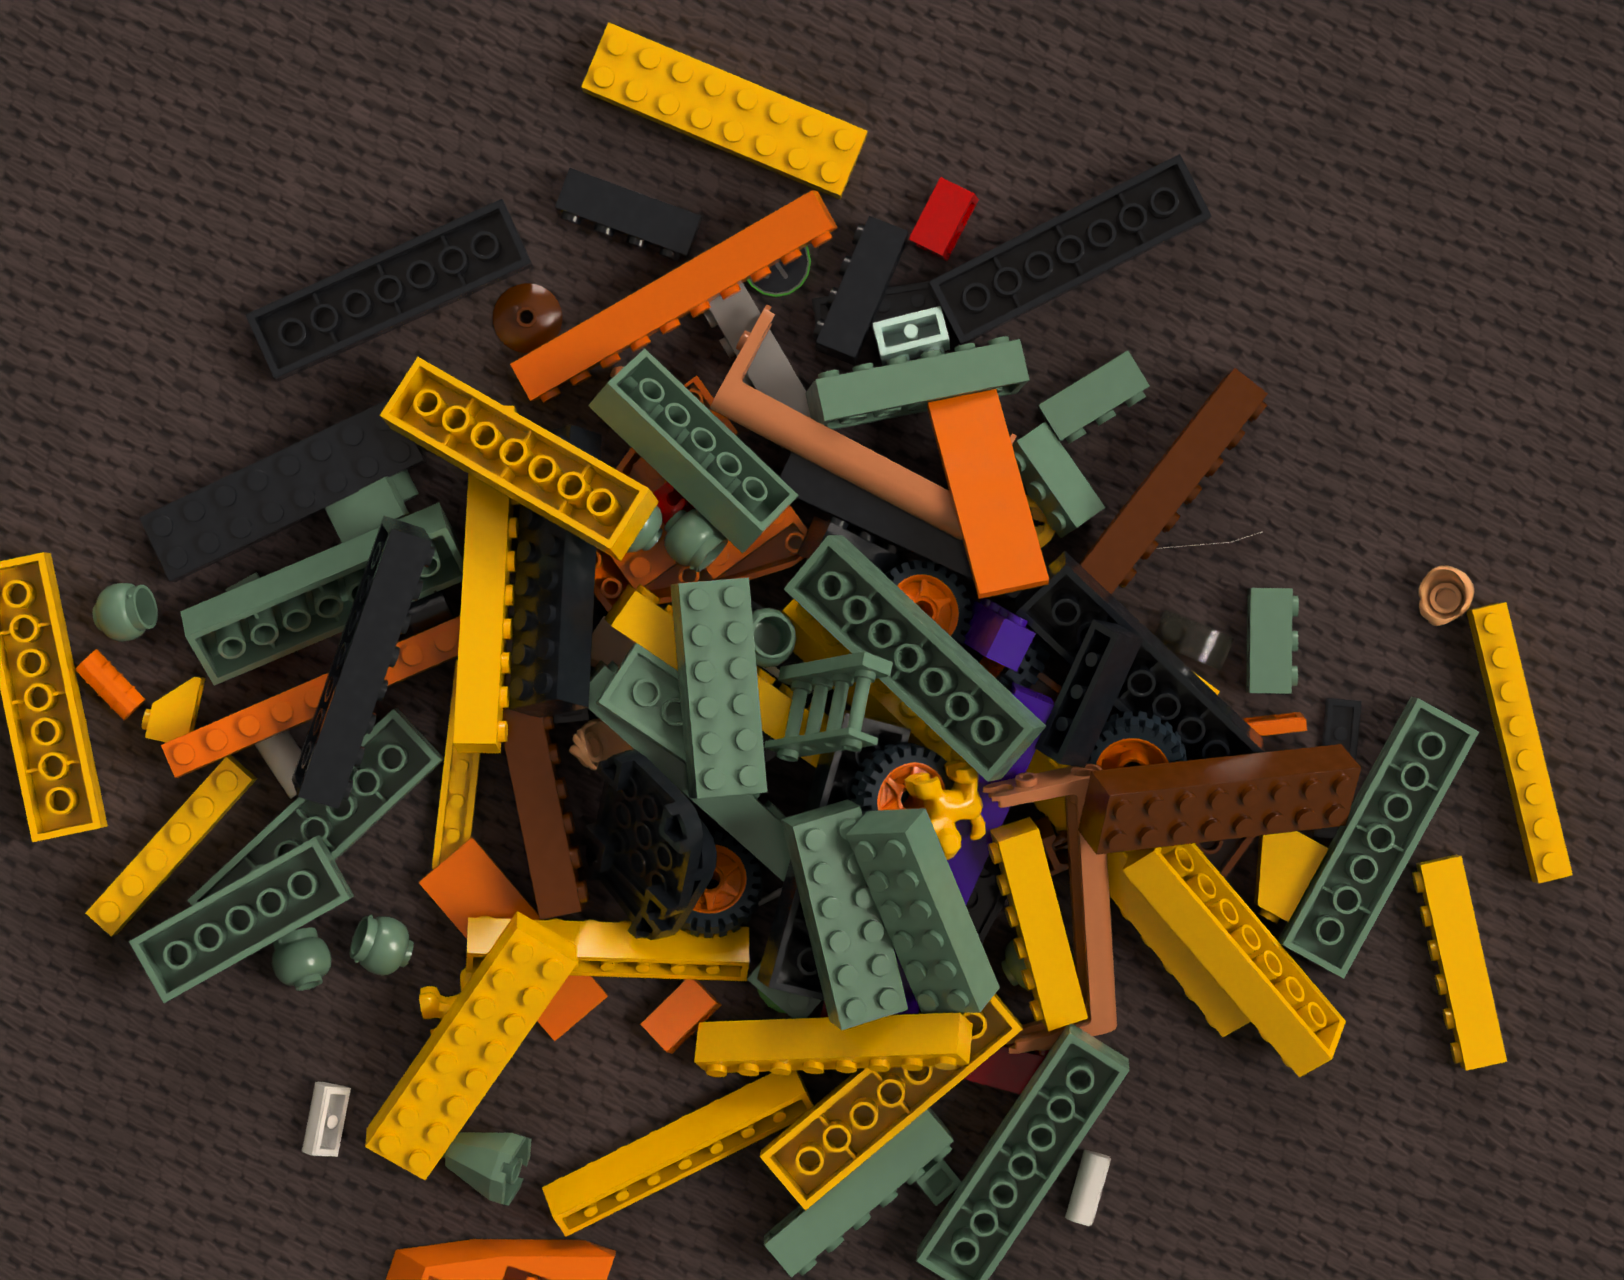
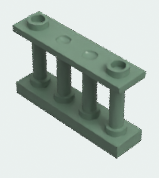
M863 651L780 667L778 681L791 685L790 689L793 691L784 738L765 741L764 748L777 752L779 759L795 762L798 761V757L842 750L859 752L862 747L877 745V737L861 732L870 684L875 682L877 678L891 676L893 662ZM856 682L848 726L841 729L849 687L853 686ZM835 686L826 731L820 732L828 690H832V687ZM814 690L805 735H799L807 694H811V691Z

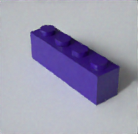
M970 598L971 605L967 607V610L972 611V619L967 624L971 625L969 632L963 635L966 638L964 643L983 656L1017 672L1036 633L1026 628L1027 620L1002 607L1000 604L988 598H981L980 602Z

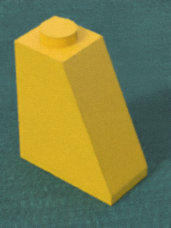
M1298 831L1259 836L1254 904L1261 907L1258 914L1276 924L1280 918L1289 922L1329 848Z

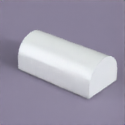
M287 730L257 743L255 746L289 798L292 799L297 793L291 779L301 754V749Z
M315 1082L302 1152L313 1156L338 1157L351 1088L332 1083Z
M1084 1150L1066 1212V1219L1086 1226L1093 1224L1111 1162L1110 1156Z

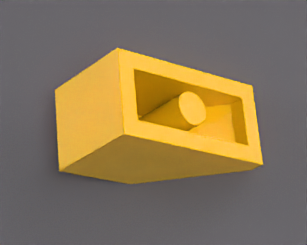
M193 677L152 703L151 709L145 710L142 720V729L146 730L145 738L167 743L194 731L206 678Z

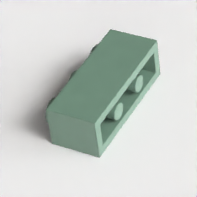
M1126 351L1039 404L1037 408L1058 440L1066 439L1068 444L1085 435L1086 431L1083 427L1094 420L1099 426L1116 416L1113 409L1125 402L1129 408L1144 399L1146 395L1143 390L1150 387L1129 351Z
M1046 421L1013 443L1012 447L1027 494L1036 502L1045 515L1049 526L1057 532L1060 538L1106 508Z
M1247 588L1246 693L1292 694V686L1297 687L1298 667L1292 666V652L1298 651V631H1292V617H1298L1299 598L1298 596H1293V588Z

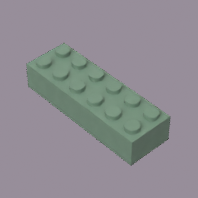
M1008 336L989 340V345L976 348L975 343H967L955 347V352L942 354L941 350H932L920 354L921 359L908 361L906 356L887 360L886 366L874 368L873 363H866L853 367V372L839 374V370L818 374L819 379H815L805 393L810 417L830 429L836 430L927 412L928 402L992 389H997L999 397L1016 394L1030 380L1020 339L1009 341Z
M645 348L607 382L588 405L742 553L799 496Z
M749 577L671 584L689 798L702 799L767 792Z
M848 799L781 819L829 1021L840 1030L908 1010L894 947L846 836L863 816L861 807Z
M926 808L867 811L846 836L921 1013H980L1000 987Z
M318 835L130 940L129 943L163 1003H166L354 897V894L323 839Z
M929 1107L806 1211L799 1205L764 1235V1246L791 1278L796 1273L803 1276L817 1264L815 1259L822 1251L826 1250L830 1253L844 1241L842 1236L847 1230L853 1227L856 1231L871 1218L869 1215L870 1211L878 1204L883 1208L898 1196L897 1188L905 1182L911 1185L925 1173L923 1168L932 1159L935 1162L943 1159L952 1150L950 1145L954 1140L951 1132Z

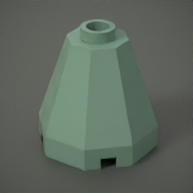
M459 1132L442 1157L445 1158V1166L488 1200L509 1206L523 1182V1178H518L522 1164L526 1167L528 1165L531 1152V1138L515 1133Z

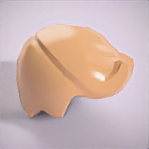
M1447 565L1437 566L1432 569L1419 586V609L1421 615L1433 626L1447 624L1462 616L1469 609L1474 597V586L1466 573Z
M594 718L586 722L573 735L574 744L570 746L569 752L577 757L584 767L596 771L599 762L607 760L614 754L634 750V748L600 718Z

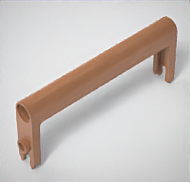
M766 305L752 331L745 330L735 348L740 352L720 386L710 409L961 541L962 535L950 491L743 382L751 363L772 326L771 322L775 316L774 313L770 312L771 306ZM1013 433L1010 436L1012 445L1017 437V435Z
M1086 764L1085 768L1068 766L1036 774L1030 772L1020 773L1013 779L994 782L984 786L983 793H988L992 801H998V807L1000 808L1065 796L1075 970L1088 1019L1073 1024L1091 1036L1112 1032L1117 1027L1108 856L1107 854L1096 855L1078 831L1091 771L1102 770V768L1095 764ZM1041 1020L1023 1024V1030L1006 1043H1015V1045L1009 1048V1054L1049 1050L1066 1026L1048 1032Z

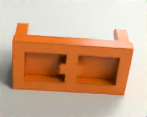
M686 979L640 1025L666 1052L673 1054L698 1029V1023L705 1022L722 1004L698 980Z

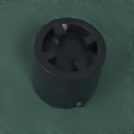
M444 590L434 591L431 595L411 602L408 613L411 614L410 626L415 635L455 618L450 604L447 605L444 598L446 597Z

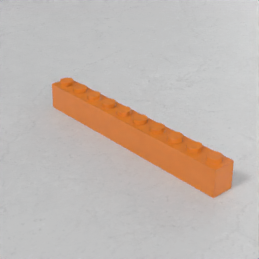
M811 190L510 365L529 400L536 401L541 399L543 403H546L561 394L559 388L571 382L573 386H576L590 378L589 371L601 365L602 369H605L620 361L619 353L631 348L635 352L651 343L649 336L661 331L664 335L681 325L679 319L691 313L692 317H696L711 308L709 302L721 296L725 300L741 291L739 286L741 283L750 278L755 283L770 275L772 272L769 267L782 261L783 265H787L802 256L800 252L802 248L811 243L816 248L831 240L833 237L830 232L838 227L818 191Z
M460 616L398 642L396 646L400 648L397 662L393 668L388 667L384 680L388 681L387 687L458 657ZM328 673L162 744L161 747L174 777L184 776L311 721Z

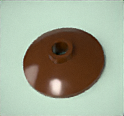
M530 283L519 284L506 290L498 299L493 311V325L497 336L507 347L517 352L530 353L558 336L562 327V310L556 297L546 288ZM524 311L533 313V320L529 324H524L520 320V316Z

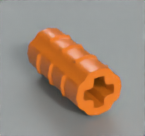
M98 649L86 657L75 669L86 683L98 693V696L103 698L110 706V709H113L123 720H126L146 701L135 689V686H132Z

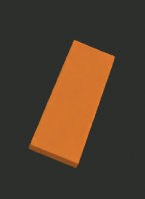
M997 389L928 402L927 409L978 598L981 599L1048 585V573Z
M473 836L419 881L423 889L466 939L468 917L490 916L492 918L512 919L518 911L532 920H540L538 912ZM569 975L537 1022L556 1041L606 999L608 994L592 976Z

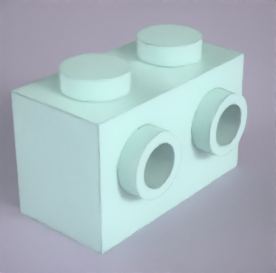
M941 306L872 323L882 366L887 365V360L906 356L908 361H910L911 359L921 357L920 354L928 351L941 350V353L945 354L944 351L950 350L949 336Z

